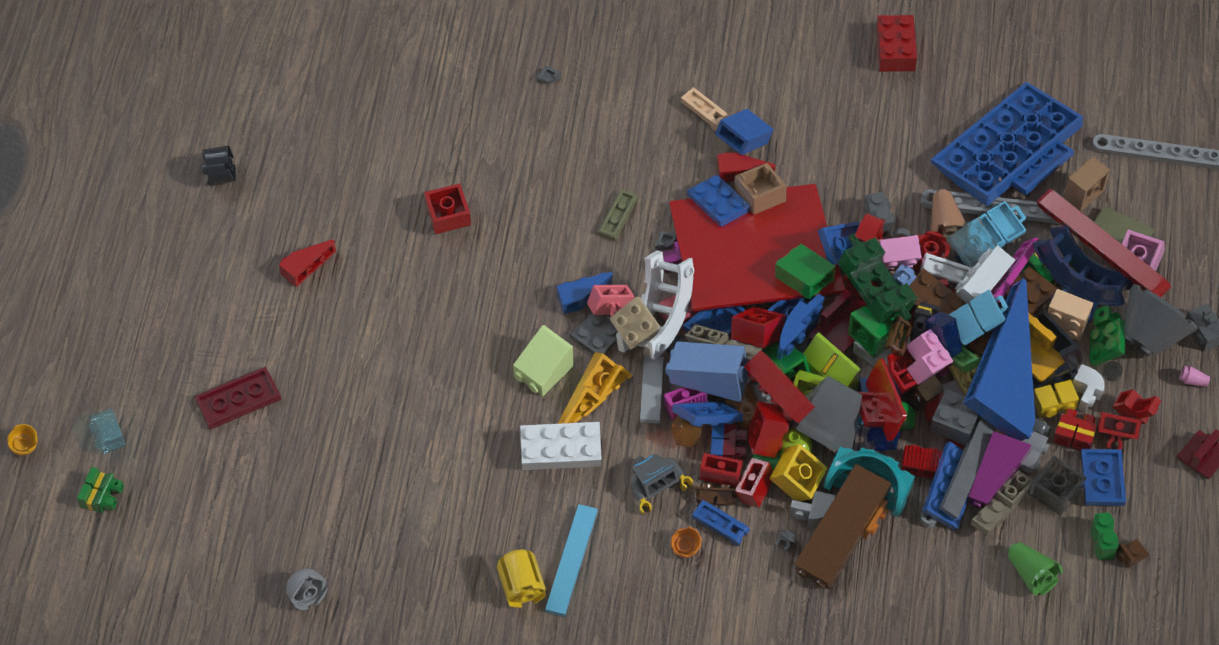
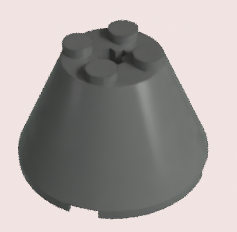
M1133 284L1131 286L1125 315V342L1130 346H1134V344L1138 346L1140 352L1145 356L1150 357V355L1160 353L1198 329L1192 320L1188 323L1184 318V313L1147 289L1145 292L1139 290V285Z

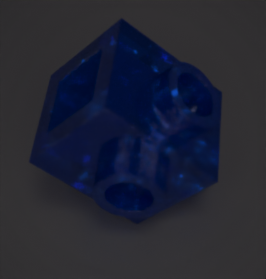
M870 427L867 433V441L875 451L897 450L900 432L898 431L893 441H888L882 427Z

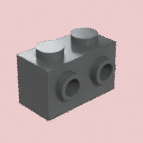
M884 191L866 194L864 202L866 214L868 213L885 220L882 236L891 235L892 227L895 224V217L889 210V198L885 197Z

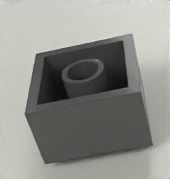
M946 389L932 419L929 432L966 446L979 415L963 404L966 396Z

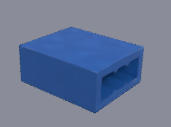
M745 109L721 119L715 135L740 155H744L768 144L774 129L750 110Z

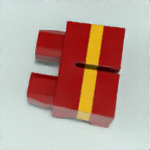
M1068 408L1065 414L1061 416L1053 443L1070 448L1074 432L1077 431L1072 448L1079 451L1090 449L1097 425L1095 424V416L1085 414L1084 419L1081 420L1076 418V410Z

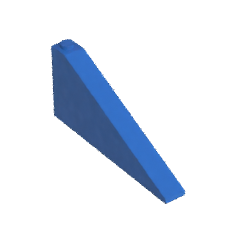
M1024 278L1011 286L1005 301L1008 308L1003 312L1005 321L994 328L963 402L964 405L1001 432L1020 441L1027 440L1032 436V429L1035 424L1027 284Z

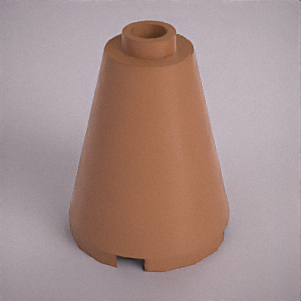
M941 189L933 195L931 231L942 234L946 238L947 243H954L956 238L961 237L963 239L967 236L968 226L951 192Z

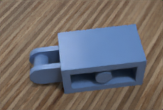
M902 264L892 274V277L899 286L906 283L910 285L917 277L909 266H903Z

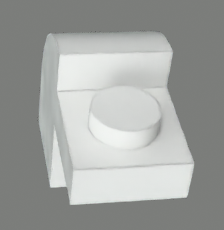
M1083 364L1080 366L1078 374L1073 381L1075 390L1084 394L1078 410L1085 413L1088 406L1092 408L1095 400H1101L1104 391L1102 376L1096 370Z

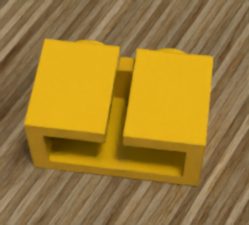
M1071 380L1054 384L1056 391H1053L1051 385L1034 389V406L1040 418L1053 417L1058 413L1066 412L1068 408L1077 409L1079 397Z

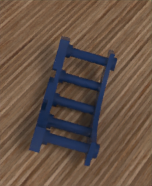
M1068 225L1050 228L1053 239L1040 240L1033 243L1041 264L1045 265L1051 273L1050 276L1071 294L1087 301L1098 302L1100 305L1120 306L1125 303L1122 292L1130 290L1134 283L1118 270L1097 263L1083 252L1074 240ZM1056 245H1057L1058 249L1060 250V252L1062 253V255L1064 256L1063 258H1062L1061 255L1059 254V252H1058V250H1057V248H1056ZM1068 263H1070L1079 273L1075 272L1068 265Z

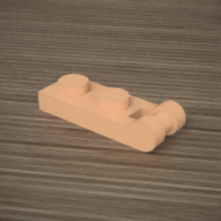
M694 87L681 97V102L710 124L711 128L715 131L721 119L729 116Z

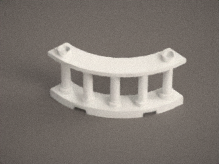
M655 251L645 258V283H647L645 294L641 296V300L652 316L654 312L669 315L663 327L660 326L655 331L658 334L652 340H644L638 345L649 348L651 359L653 360L668 348L682 326L691 299L694 274L692 258H688L679 265L664 262L663 252ZM664 270L678 273V286L663 283ZM661 291L676 294L673 308L658 304ZM618 332L616 333L618 350L626 352L629 346Z

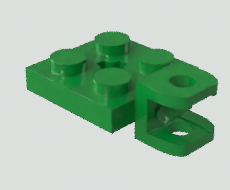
M1107 305L1096 309L1094 313V326L1098 328L1090 331L1089 364L1094 367L1125 354V321L1121 319V314L1118 312L1111 314V308Z

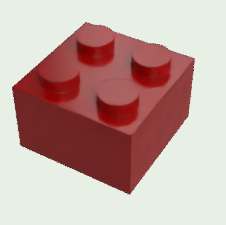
M460 183L424 192L425 205L435 234L471 226L470 211Z
M751 307L732 317L731 339L745 344H752L759 348H766V346L780 339L786 315Z
M758 401L747 432V438L753 454L776 458L778 451H781L783 435L787 434L789 424L782 414L781 406L777 408L774 404Z

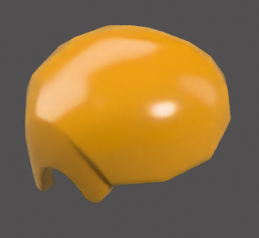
M27 424L14 426L7 437L8 448L13 454L19 456L31 454L38 443L36 430Z

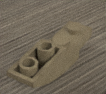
M696 324L685 335L686 340L690 343L745 346L747 363L760 350L762 351V348L730 340L728 333Z
M1018 470L996 492L995 497L972 519L971 525L987 536L1014 510L1032 487L1034 481Z

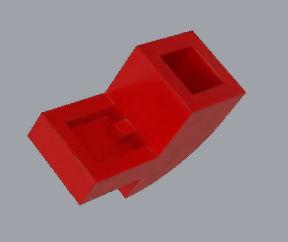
M867 213L862 219L855 236L860 242H865L872 238L881 239L884 233L883 226L885 220Z
M1134 389L1120 392L1113 408L1121 416L1139 419L1141 424H1146L1149 417L1157 413L1161 400L1157 396L1143 399Z

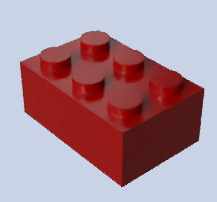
M878 15L876 38L879 72L915 71L917 51L914 15Z

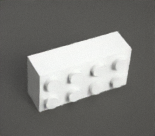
M599 422L520 426L522 470L601 467Z

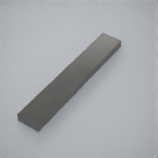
M978 416L939 507L941 511L953 519H957L960 515L992 434L996 430L995 426L981 416Z

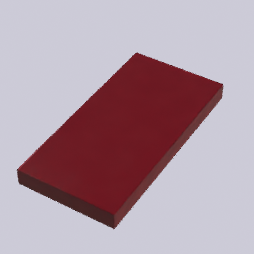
M266 367L194 396L209 430L282 400Z

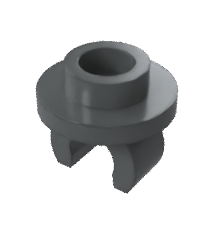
M786 529L785 532L783 530L779 532L783 536L778 537L775 543L780 545L785 540L787 545L784 550L789 551L792 547V542L796 544L798 541L795 539L796 535Z

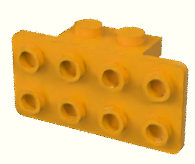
M1028 313L1032 376L1039 382H1042L1058 367L1062 366L1065 361L1060 353L1053 348L1057 336L1043 326L1037 318Z

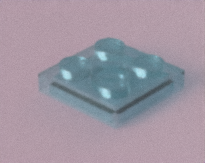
M979 217L947 237L965 266L968 267L976 265L978 263L977 260L989 248L994 249L997 246Z

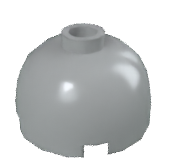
M304 568L295 572L288 579L286 594L294 607L299 610H307L310 604L315 602L316 606L325 597L328 590L326 586L327 581L314 569Z

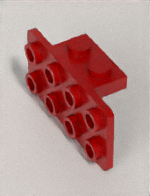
M879 358L866 380L868 392H858L862 394L859 413L865 427H882L887 440L893 441L906 420L907 414L889 373V368L885 360Z

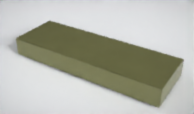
M623 189L620 190L598 231L599 236L616 241L638 200V195Z

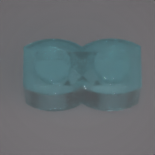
M112 408L90 416L92 422L88 424L92 434L96 433L97 435L94 441L98 450L102 449L103 453L106 454L126 446Z

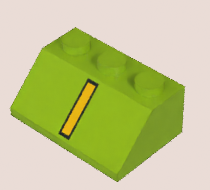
M818 333L803 353L807 358L810 372L822 377L830 376L856 391L859 385L861 369Z

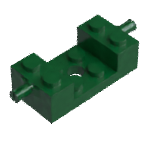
M854 233L849 235L848 239L853 247L843 252L838 264L877 321L881 324L898 315H901L905 321L909 320L912 316L908 311L912 309L918 298L907 283L899 286L881 260L886 252L876 238L860 242ZM871 282H877L880 287L873 286Z

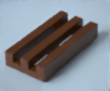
M899 315L894 317L885 347L887 349L891 348L892 353L897 352L896 356L899 358L904 355L913 325Z

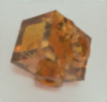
M677 415L671 426V433L676 445L695 446L701 437V428L691 425L689 421L681 419Z

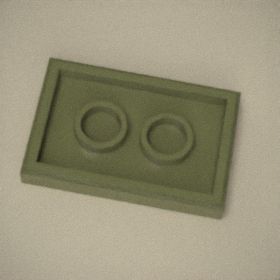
M1103 206L1094 221L1095 224L1121 244L1128 230L1150 237L1155 232V229L1106 206Z

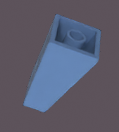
M676 342L674 349L670 353V362L666 364V375H669V380L672 384L741 402L748 380L746 375L748 371L744 367L747 364L745 346Z

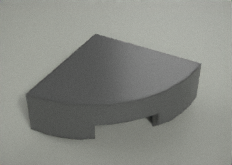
M545 66L537 77V82L541 84L553 83L561 77V72Z
M660 231L655 249L664 250L672 247L674 242L677 241L676 234Z

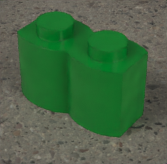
M1109 512L1096 513L1090 528L1091 537L1095 541L1094 552L1098 560L1113 559L1118 547V537L1113 531L1114 519Z

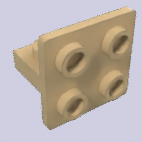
M635 297L610 317V321L630 349H634L644 340L653 338L657 334L655 331L660 328L640 297Z

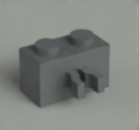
M1207 303L1188 311L1186 320L1188 323L1192 320L1198 327L1192 333L1196 343L1204 351L1218 346L1219 319Z

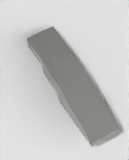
M644 356L640 422L660 423L664 357H657L653 360L651 356Z

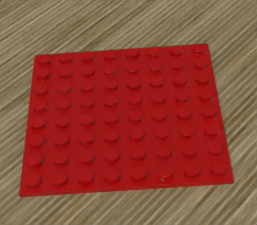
M816 184L786 187V202L757 214H753L750 211L722 227L709 217L692 199L669 201L681 260L683 262L688 258H692L693 287L690 299L693 311L804 298L803 295L775 277L776 262L800 244H803L827 260L817 230L828 226ZM835 265V280L816 295L836 294L845 291L838 265Z

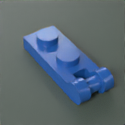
M702 500L692 514L694 520L725 537L735 546H739L742 542V537L746 536L750 531L747 525ZM735 528L737 532L733 533L731 530Z

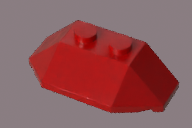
M907 348L904 355L900 358L896 356L897 352L887 356L889 373L900 395L919 385L907 370L910 365L916 362ZM946 366L940 372L935 374V376L939 375L940 373L948 369V367Z

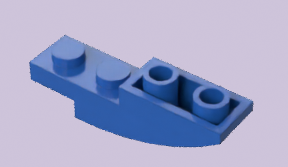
M820 294L816 295L807 305L800 301L789 314L777 348V358L779 360L784 355L788 356L794 349V345L796 343L800 344L805 339L806 327L811 322L814 315L818 316L824 308L822 306L824 297Z

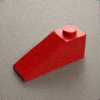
M736 152L717 154L718 176L725 182H734L736 175L766 163L775 172V164L740 155Z
M331 239L292 252L280 261V275L295 287H298L336 252L335 241Z

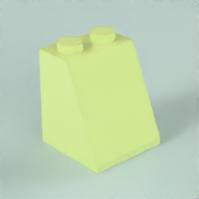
M543 325L513 364L514 377L519 382L527 384L532 392L538 393L543 397L573 367V346Z

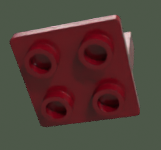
M1215 429L1212 434H1205L1198 430L1178 453L1177 459L1206 479H1210L1219 469V431Z

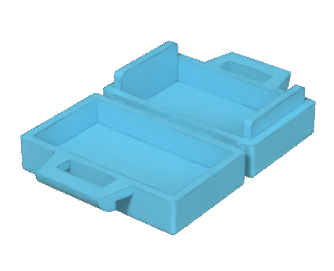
M1004 201L987 211V214L984 213L969 222L967 226L970 234L966 238L972 245L973 243L975 244L971 238L973 236L978 243L976 247L981 248L983 252H986L989 248L994 249L997 245L1001 248L1006 243L1008 244L1026 233V229L1022 225L1026 216L1018 206L1010 208L1007 202ZM1014 210H1016V212L1018 213V215L1021 217L1020 220L1017 218V216H1016L1015 213L1013 212Z
M987 290L971 300L970 305L966 303L948 316L953 326L949 327L948 331L953 341L960 340L964 345H967L984 334L983 330L985 332L990 331L1005 321L1003 312L1008 308L1003 296L999 295L997 298H994L992 292ZM999 300L1003 306L1001 309L997 303ZM954 329H955L956 332H957V335H958L957 337L955 336V334H954V332H953Z

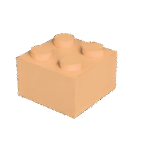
M1057 289L1047 314L1071 339L1080 341L1088 324L1093 303Z

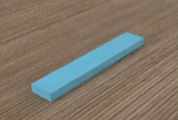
M578 504L545 608L547 613L563 617L566 615L598 513L597 508Z

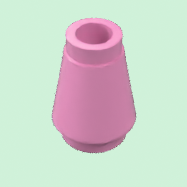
M1184 366L1179 380L1183 381V384L1207 387L1210 376L1192 366Z

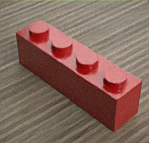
M761 350L744 366L748 371L746 375L754 383L758 381L760 384L758 388L765 395L768 393L771 395L770 401L777 408L780 406L783 408L782 414L789 421L793 419L799 423L815 408L811 401Z

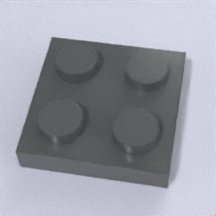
M591 313L571 333V339L593 355L595 352L605 355L617 343L616 333L618 331L610 319L604 315L599 316Z

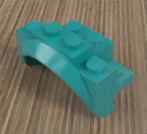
M840 446L827 474L824 488L831 490V487L834 486L841 489L849 476L847 472L852 471L855 464L891 483V489L893 488L895 493H892L890 490L885 499L888 501L886 508L893 510L892 516L898 518L905 509L906 500L913 486L915 476L905 470H900L898 467L899 462L893 458L886 457L874 450L861 448L860 451H854Z

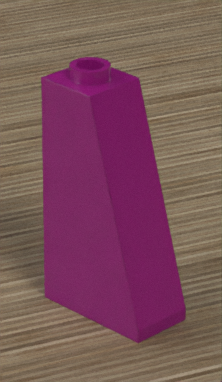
M995 431L993 432L968 495V501L971 502V505L982 508L995 497L996 492L1013 476L1030 454L1031 444Z

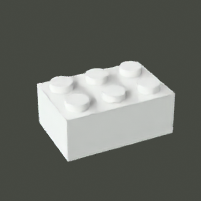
M998 245L994 249L989 248L977 260L978 263L967 272L964 280H961L955 287L957 291L955 294L969 305L970 301L987 290L991 291L1015 261Z

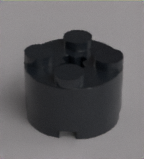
M230 146L202 150L203 159L205 160L202 168L204 175H207L209 186L236 181V166L232 161L234 156Z

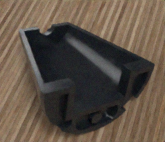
M1042 310L1033 315V317L1037 318L1043 326L1057 336L1053 348L1060 353L1065 363L1042 382L1033 377V391L1036 388L1051 385L1053 391H1055L1054 384L1073 380L1078 374V368L1082 365V353L1078 345L1045 310Z

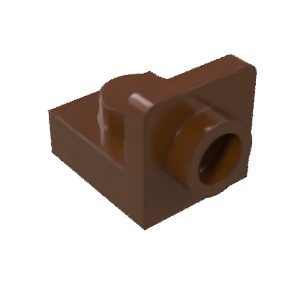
M1138 539L1126 545L1124 543L1119 544L1116 552L1119 561L1124 563L1127 568L1134 566L1149 556V553Z

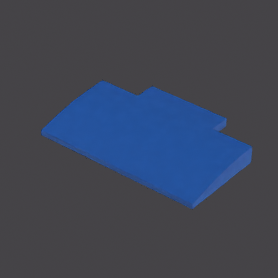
M1025 82L931 159V163L960 188L986 206L991 204L1011 186L1027 195L1073 156L1074 150L1063 144V142L1082 127L1083 116L1030 83Z

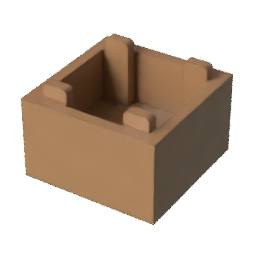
M1092 157L1090 160L1086 159L1082 167L1075 173L1071 172L1068 175L1064 199L1081 212L1104 192L1110 169L1095 157Z
M768 163L735 176V192L751 206L753 214L786 202V184Z

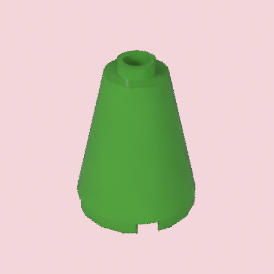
M1021 542L1012 544L1008 549L1009 560L1033 595L1037 596L1038 593L1044 595L1058 583L1057 576L1059 573L1062 575L1063 567L1057 561Z

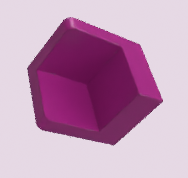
M678 241L674 242L673 250L663 252L664 262L676 265L682 263Z

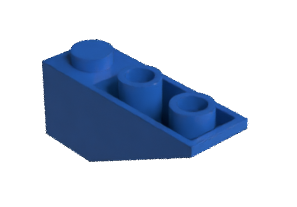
M612 272L600 273L593 277H584L577 281L564 282L558 285L557 297L563 314L579 311L586 307L593 285H612Z

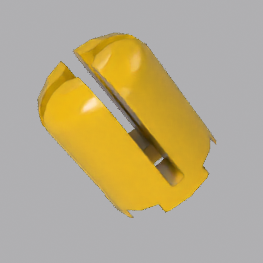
M524 549L513 550L498 560L497 571L510 607L521 608L522 603L533 601L535 604L546 596V587L536 556L532 551Z

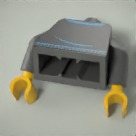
M652 454L646 459L643 456H639L634 461L631 489L636 500L640 502V513L644 515L642 507L647 506L650 512L652 508L651 503L645 501V497L647 499L652 498L677 483L679 479L681 481L679 486L683 491L687 490L684 482L688 483L690 487L693 484L692 478L683 475V470L674 459Z

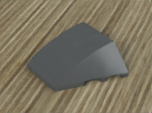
M827 376L806 395L815 408L799 423L793 419L789 421L787 418L786 421L798 431L838 452L840 446L852 449L862 394Z

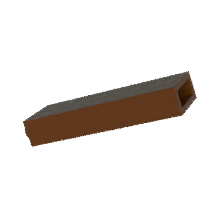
M855 464L795 562L796 573L805 579L807 577L813 579L814 583L820 588L824 589L827 587L831 589L864 535L868 525L889 494L891 483Z

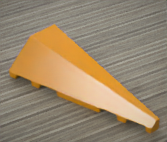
M595 352L558 424L577 423L581 418L586 417L605 401L611 392L620 388V385L626 379H630L632 374L621 365L614 363L603 353Z

